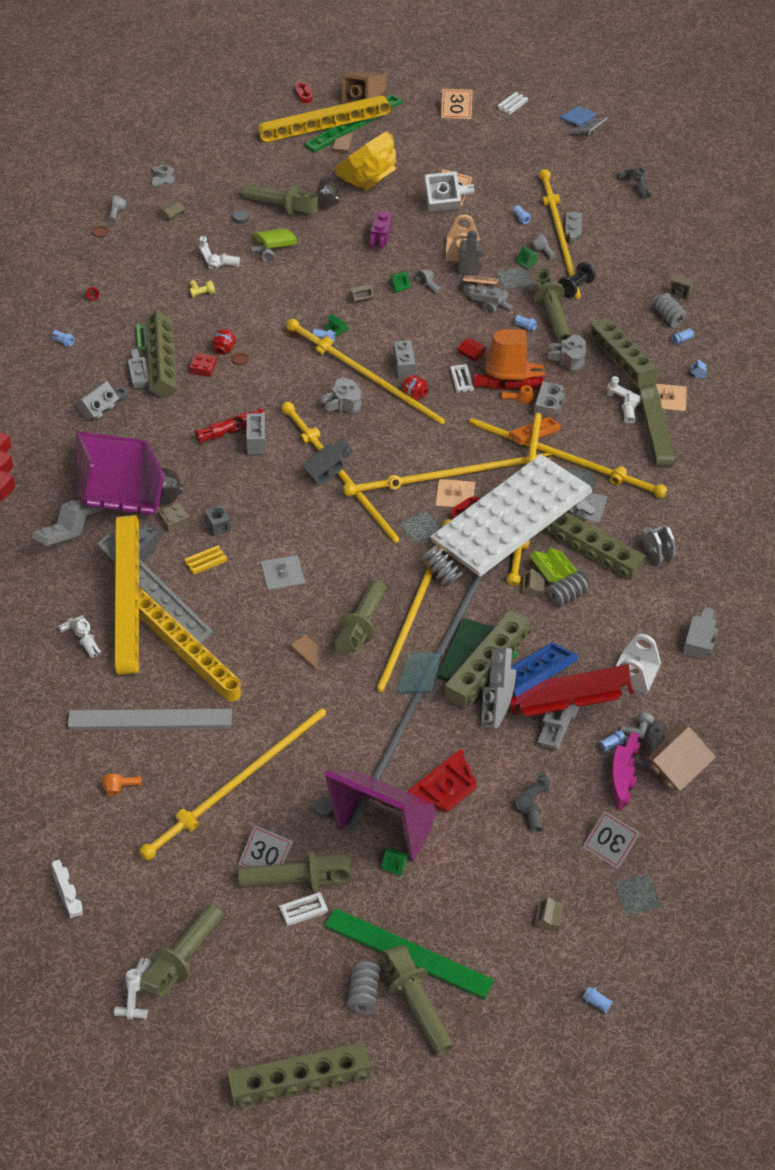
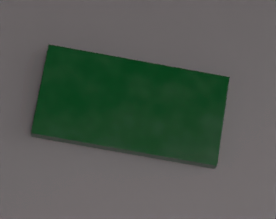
M463 618L438 672L437 679L448 682L495 627Z

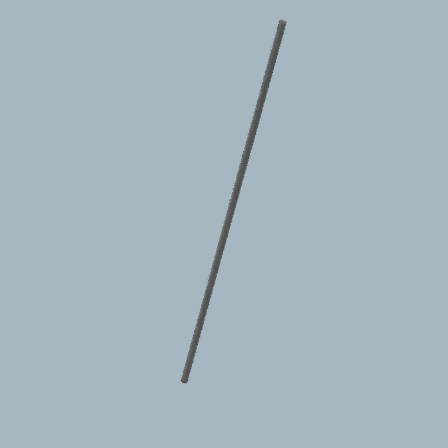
M476 574L372 777L381 779L485 574L481 577ZM362 795L346 827L347 830L351 829L352 832L354 831L370 798Z

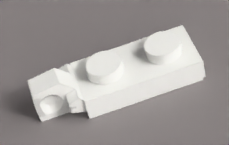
M60 860L53 861L52 876L69 917L73 918L83 915L81 901L75 899L76 891L74 885H69L67 867H63Z

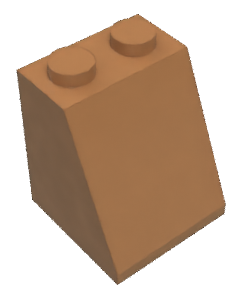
M357 71L342 74V104L380 96L386 89V74Z
M676 724L647 759L651 763L650 768L657 775L661 774L665 780L663 782L669 789L672 790L674 788L681 791L716 756L689 726Z

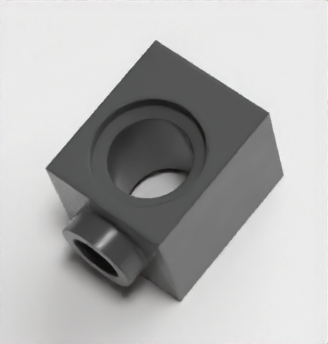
M222 504L204 510L205 522L213 536L231 531L230 518Z

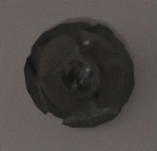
M322 177L315 194L318 195V209L328 210L333 207L334 203L338 204L340 195L338 194L337 185L332 180Z
M161 467L165 476L159 504L165 505L174 502L178 495L182 494L183 484L180 483V478L176 472Z

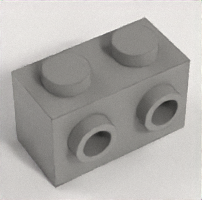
M108 381L99 384L74 404L86 420L92 418L97 420L103 415L102 411L105 409L108 411L115 406L114 402L119 397Z

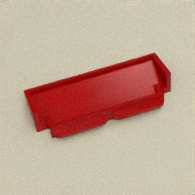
M629 664L544 680L517 697L512 695L510 706L513 714L518 715L517 706H520L522 714L529 717L565 710L569 705L573 704L577 707L615 701L622 696V686L628 687L630 695L634 694Z

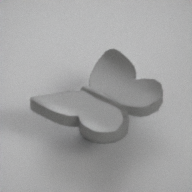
M167 165L152 167L153 173L156 174L152 180L153 187L161 186L164 183H174V177L171 176L174 173L173 168Z

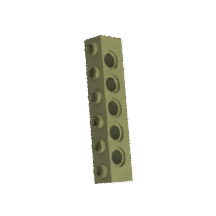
M156 309L145 319L149 390L162 398H168L177 390L173 324L171 318Z
M609 317L590 322V336L594 342L638 388L657 383L658 367Z
M565 512L541 530L543 533L555 537L557 541L568 544L573 550L584 553L589 559L598 561L605 568L614 570L623 578L632 580L644 567L645 555L568 512Z
M510 610L445 685V699L463 708L473 703L477 694L487 686L490 680L492 648H510L512 653L516 652L521 642L527 639L531 633L530 619Z
M365 1042L228 1071L227 1074L233 1107L246 1108L257 1101L268 1103L280 1096L291 1098L303 1091L314 1093L321 1090L322 1087L330 1085L336 1088L344 1085L345 1082L353 1080L356 1083L363 1082L367 1077H371V1065ZM342 1065H349L350 1068H348V1069H343V1068H341V1066H342ZM320 1070L328 1071L325 1074L318 1073ZM297 1075H304V1076H305V1077L302 1078V1079H297V1078H295V1076H297ZM274 1080H281V1081H282V1082L279 1083V1084H274V1083H272V1081H274ZM251 1085H258V1086H259V1087L256 1088V1089H250V1088H249Z

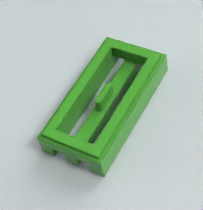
M143 323V326L136 324L138 351L147 350L146 323ZM140 330H144L145 347H141Z

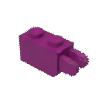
M385 211L376 212L370 231L369 248L379 245V249H383L384 246H387L392 230L393 213Z

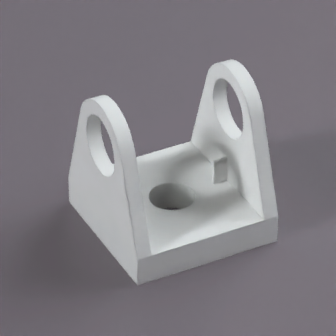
M637 634L623 650L616 666L629 664L630 670L637 669L639 673H631L633 690L648 694L660 668L661 660L654 639L645 634ZM637 640H645L650 643L651 647H642Z

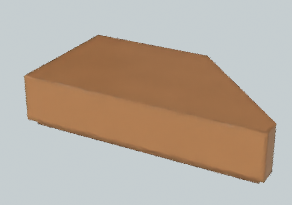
M353 133L337 138L333 146V152L348 154Z
M304 635L291 644V649L315 670L317 668L319 647L307 635Z

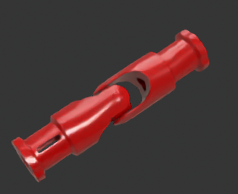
M474 373L475 389L477 387H488V389L520 390L523 386L541 389L544 382V375L528 377L525 380H505L494 378L489 374L477 375V373Z
M259 407L256 411L230 417L224 422L210 424L207 428L201 430L196 429L194 431L195 437L200 445L210 439L216 440L223 437L227 431L231 434L247 429V414L265 413ZM234 420L241 424L240 428L236 429V422Z

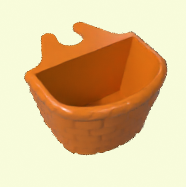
M503 329L494 334L485 363V369L489 375L505 380H525L528 377L545 375L543 371L530 370L544 369L543 365L526 362V330Z

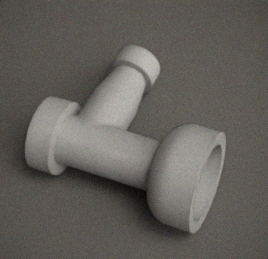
M264 244L251 247L252 253L262 252L261 259L263 262H267L268 259H270L269 262L274 261L272 248L266 249Z
M506 298L499 304L486 302L483 305L485 311H492L490 314L496 312L498 305L509 312L514 309L512 305L506 302Z
M642 712L639 713L637 718L640 724L638 729L622 725L621 731L628 735L631 732L639 734L638 742L645 743L647 727L652 725L654 717L649 713Z

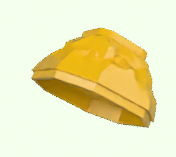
M386 131L362 146L333 168L335 174L358 188H364L365 191L396 170L394 166L396 163V153L393 135Z

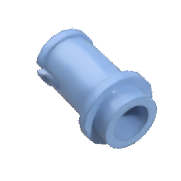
M520 206L513 208L514 211L512 213L519 219L520 223L527 224L530 222L531 217L528 212H525Z
M517 315L515 319L517 321L514 323L515 326L526 328L528 331H534L537 327V321L534 318L528 319Z
M688 328L681 332H675L671 337L672 342L681 345L684 341L693 339V330Z
M313 330V335L319 339L328 336L334 342L335 332H332V330Z
M58 330L52 333L57 335L56 337L52 336L53 341L60 342L65 347L74 344L75 338L72 334H65Z
M613 731L612 735L599 741V746L606 753L617 745L622 746L626 741V737L622 731Z
M589 987L583 996V999L586 1000L585 1003H591L606 1014L613 1001L597 992V988Z

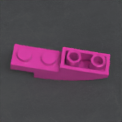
M631 732L626 747L617 745L611 773L614 801L617 809L621 811L624 804H629L632 794L629 793L630 788L634 789L637 782V777L634 776L635 768L633 767L635 759L632 757L634 754L638 755L641 743H638L639 734Z

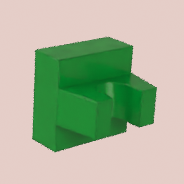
M522 247L516 262L530 269L533 264L537 263L539 259L537 257L538 254L527 247Z
M407 271L390 275L389 282L395 292L411 287Z
M332 313L327 318L329 322L325 329L327 331L335 329L333 332H335L336 337L350 329Z
M388 847L385 850L381 869L401 876L405 869L408 854Z

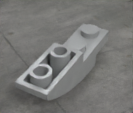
M492 648L490 686L483 688L481 728H498L508 710L516 678V670L511 669L512 649Z
M573 704L569 705L565 710L546 713L543 719L545 725L538 740L539 746L558 750L570 720H575L579 707Z

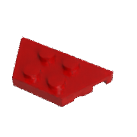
M460 749L407 792L434 803L436 810L447 813L476 790L477 783L474 776L471 775V769L469 764L466 763L464 752Z

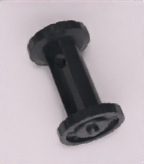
M587 262L578 264L576 273L570 278L562 277L558 281L564 287V296L567 298L574 297L578 291L577 287L584 281L591 283L596 278V272L593 266Z

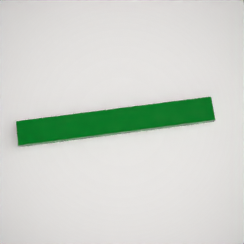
M393 94L386 97L391 105V110L403 104V100ZM378 117L332 127L304 143V147L316 153L334 143L337 138L357 130Z
M337 908L334 909L325 924L326 929L379 953L399 945H404L408 949L417 969L425 968L429 976L484 1001L494 984L493 978Z

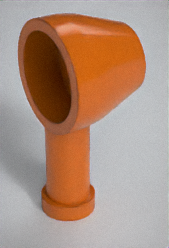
M523 386L518 393L502 391L501 400L511 399L517 400L521 404H531L534 401V393L530 386Z
M107 774L101 778L102 786L108 796L118 795L122 786H141V776L122 777L119 774Z

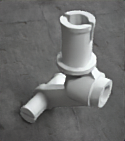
M203 236L200 237L198 248L200 254H203L210 270H217L220 266L224 265L239 267L240 257L228 256L225 253L220 256L212 255L206 242L207 238L204 236L203 240Z
M614 376L608 384L607 395L613 396L615 393L624 397V404L621 406L622 411H624V422L634 423V410L636 406H640L641 395H637L619 386V378Z
M83 615L75 619L70 618L66 623L58 625L60 633L72 629L78 637H82L79 643L84 646L90 659L94 658V654L96 656L101 654V650H99L94 641V635H89L90 624Z
M141 958L136 969H131L126 973L125 981L128 989L127 1007L116 1006L114 1009L115 1016L127 1017L129 1020H133V1018L146 1019L148 1010L136 1009L135 1003L136 991L141 989V977L152 966V962L148 958L145 961L144 958Z

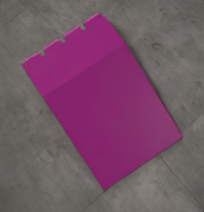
M76 430L77 485L81 505L117 511L120 509L125 512H139L148 515L155 514L159 506L165 474L148 441Z
M327 770L325 779L338 828L343 829L359 802L361 795L374 801L378 800L379 803L394 809L395 807L402 815L409 860L414 862L432 829V823L436 817L434 803L360 771Z

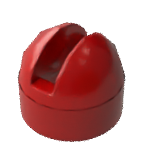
M89 287L85 293L86 297L91 301L97 300L100 296L99 290L95 287ZM91 289L93 291V294L95 295V298H92L91 296Z

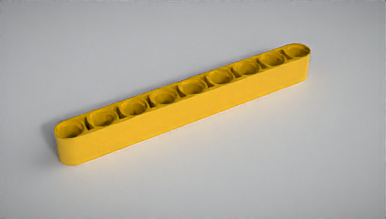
M377 96L263 122L258 125L257 131L263 141L270 142L383 116L390 112L391 105L384 96Z
M137 515L116 518L115 669L117 675L136 674L139 672V521Z
M139 587V618L227 701L238 700L241 696L240 680Z

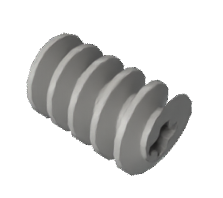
M669 293L660 294L652 300V307L672 328L683 323L687 311Z
M436 545L421 560L423 562L429 560L426 564L428 568L434 566L431 573L438 572L436 579L443 578L440 583L441 585H450L463 573H455L458 566L451 568L453 560L446 561L448 554L441 555L444 549L437 550L438 545Z
M577 570L576 573H572L570 576H566L564 579H560L558 582L548 586V595L558 606H563L564 602L569 603L570 599L575 600L576 596L580 597L582 592L584 594L588 592L589 578L584 571Z
M360 962L352 967L350 991L348 993L349 999L347 1000V1006L352 1011L366 1015L375 1012L377 981L380 978L378 974L380 967L377 964Z

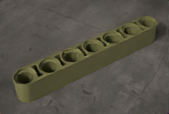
M654 383L640 388L637 387V395H641L640 408L644 413L642 416L644 423L647 425L645 427L646 432L650 437V448L653 449V461H656L655 467L673 466L674 451L657 385Z

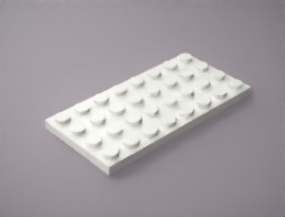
M541 454L431 535V541L481 577L592 492V488Z

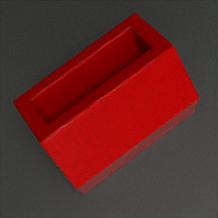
M468 338L457 349L459 354L477 362L485 355L486 346Z

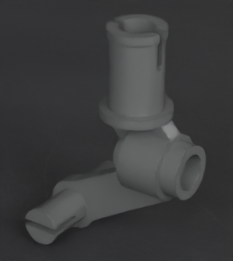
M637 167L617 173L618 180L632 178L636 182L635 188L638 189L642 199H645V197L649 198L652 195L646 185V180L643 179L645 176L644 168Z
M657 720L653 721L652 728L648 731L647 743L652 747L651 753L664 739L663 730L665 724L661 720H659V725H657ZM638 760L637 769H649L650 772H654L650 768L651 763L649 761Z
M544 772L539 773L538 781L520 795L519 798L515 799L517 810H522L528 817L530 832H540L543 830L540 817L541 809L535 805L533 798L542 791H550V780Z

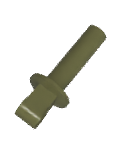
M248 184L242 187V198L285 206L286 213L291 216L297 211L308 214L318 212V195L301 192L298 185H292L287 192Z
M541 268L535 273L538 289L535 291L533 299L537 305H545L557 342L562 343V340L572 336L560 304L565 290L561 284L553 283L548 269Z
M371 581L355 613H348L341 617L338 624L341 633L335 641V647L339 654L344 655L361 649L362 644L372 640L375 630L370 621L386 591V585L382 581Z
M311 850L310 860H307V862L241 867L238 870L240 887L311 881L313 891L318 892L319 884L347 882L351 874V859L345 854L317 857L316 851Z
M207 905L171 949L159 947L153 952L154 963L141 977V990L163 997L175 981L183 982L187 980L190 970L186 962L222 920L223 914L219 908L214 905Z
M404 945L382 951L380 954L382 966L393 982L388 988L391 995L403 993L436 1056L451 1050L454 1047V1043L421 985L428 975L425 968H416L408 949Z

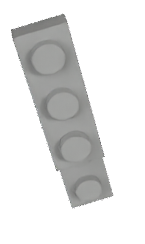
M80 499L61 505L57 524L33 531L32 539L48 546L77 537L82 533L86 515L106 509L102 507H86L81 505Z

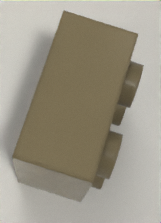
M674 274L670 282L669 294L689 300L692 294L694 279Z
M179 502L158 510L159 518L168 532L190 524L189 516Z

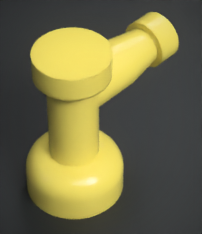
M194 280L189 282L192 287L189 289L192 298L206 292L209 294L215 293L212 281H207L205 286L198 287Z

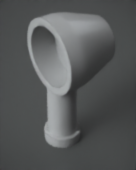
M114 195L108 221L115 222L117 211H125L127 203L125 199Z
M543 234L536 236L531 242L532 248L535 251L544 250L549 260L557 257L550 249L548 241Z
M422 269L416 272V282L419 283L422 279L426 282L422 286H429L435 294L441 292L442 288L432 281L434 274L431 270Z

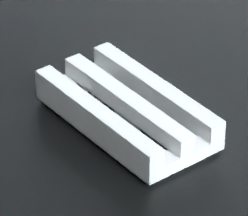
M515 92L501 102L497 109L510 115L528 102V97L523 98L522 94L518 96V93Z
M467 364L450 366L456 393H460V391L467 392V390L474 391ZM461 369H464L468 386H465ZM455 370L458 372L461 386H459Z
M320 892L279 906L286 926L328 913L327 906ZM315 900H318V901H319L318 903H315V904H312V905H309V906L305 905V906L300 907V908L297 909V910H294V911H291V912H288V913L286 912V910H289V909H292V908H295V907L304 905V904H306V903H309V902H312V901H315Z

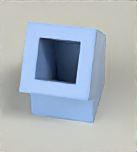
M696 360L690 365L691 373L694 374L695 378H706L707 369L705 363Z

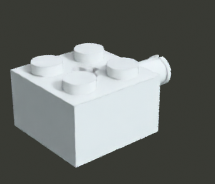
M456 171L425 175L424 188L428 212L460 209V195L474 194V185L459 186Z

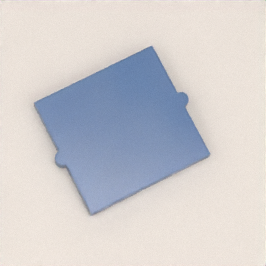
M578 106L560 116V118L568 123L579 126L596 116V112Z

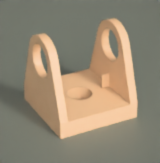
M459 215L454 220L447 235L445 260L459 261L460 242L467 240L468 232H476L477 240H479L472 217ZM466 219L470 222V225L463 228L458 225V222Z

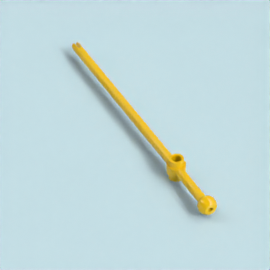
M542 169L538 177L543 181L547 196L543 197L544 206H549L551 209L570 278L575 272L556 204H560L559 194L554 195L552 192L549 170ZM577 287L578 291L575 298L579 299L581 294L579 287Z
M296 319L287 321L286 328L290 332H298L317 345L315 350L321 355L329 352L427 417L440 424L445 423L442 417L331 346L333 341L328 336L319 339L299 326V322Z
M284 402L281 406V411L284 415H289L303 432L300 435V439L304 444L312 443L320 451L324 446L317 439L321 436L318 428H308L294 411L293 403ZM343 469L337 473L344 483H353ZM361 491L354 494L383 531L394 543H398L399 537Z
M536 413L534 416L527 464L536 457L542 417L540 413ZM530 539L514 551L511 573L506 577L508 585L518 586L521 582V577L518 574L522 549H528Z
M474 418L469 419V424L512 440L509 437V431ZM530 442L523 445L530 447ZM539 442L537 444V450L551 453L558 458L610 476V482L613 485L626 482L653 492L657 498H664L667 493V488L663 484L655 486L626 475L627 470L622 466L612 470Z
M544 453V454H542V455H543V456H548V455H552V454H551V453ZM528 456L405 477L389 475L386 480L357 485L348 482L343 485V492L345 496L351 497L356 492L384 487L396 490L402 484L527 464Z
M451 519L445 520V521L442 523V527L445 526L447 523H449V522L452 521V520H451ZM434 566L427 568L378 683V692H383L432 578L433 573H431V570Z
M318 710L192 812L181 809L176 814L178 823L153 843L142 845L139 850L140 856L144 860H151L155 857L156 850L181 830L187 828L192 832L199 825L196 818L326 715V710Z

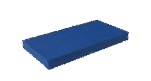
M551 642L511 666V669L516 670L512 695L515 697L519 696L578 661L577 654Z

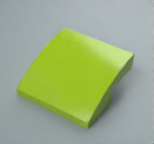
M286 228L253 233L259 245L264 244L266 249L295 245L297 243L295 235Z
M550 548L546 554L533 551L530 555V558L549 582H558L560 579H564L566 576H570L577 571L560 550Z

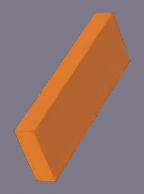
M551 417L541 419L538 439L559 431L561 425ZM533 423L509 431V437L519 445L531 442Z

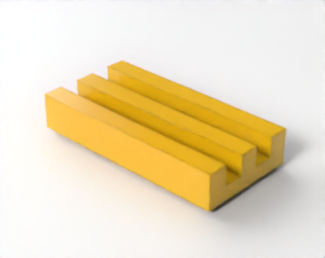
M219 545L186 558L185 564L192 574L195 575L226 562L227 557L220 550Z

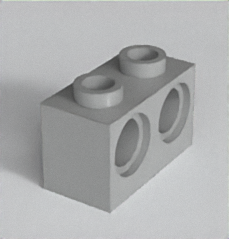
M411 340L394 342V360L398 379H405L407 376L415 375V359Z
M548 382L542 383L535 404L534 416L536 413H540L541 418L551 417L555 420L556 415H560L562 408L560 403L563 404L565 400L563 385Z
M247 414L248 455L266 454L265 414Z

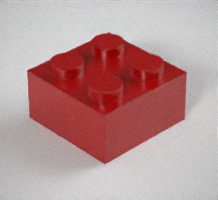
M196 353L189 367L190 374L211 378L217 364V357Z

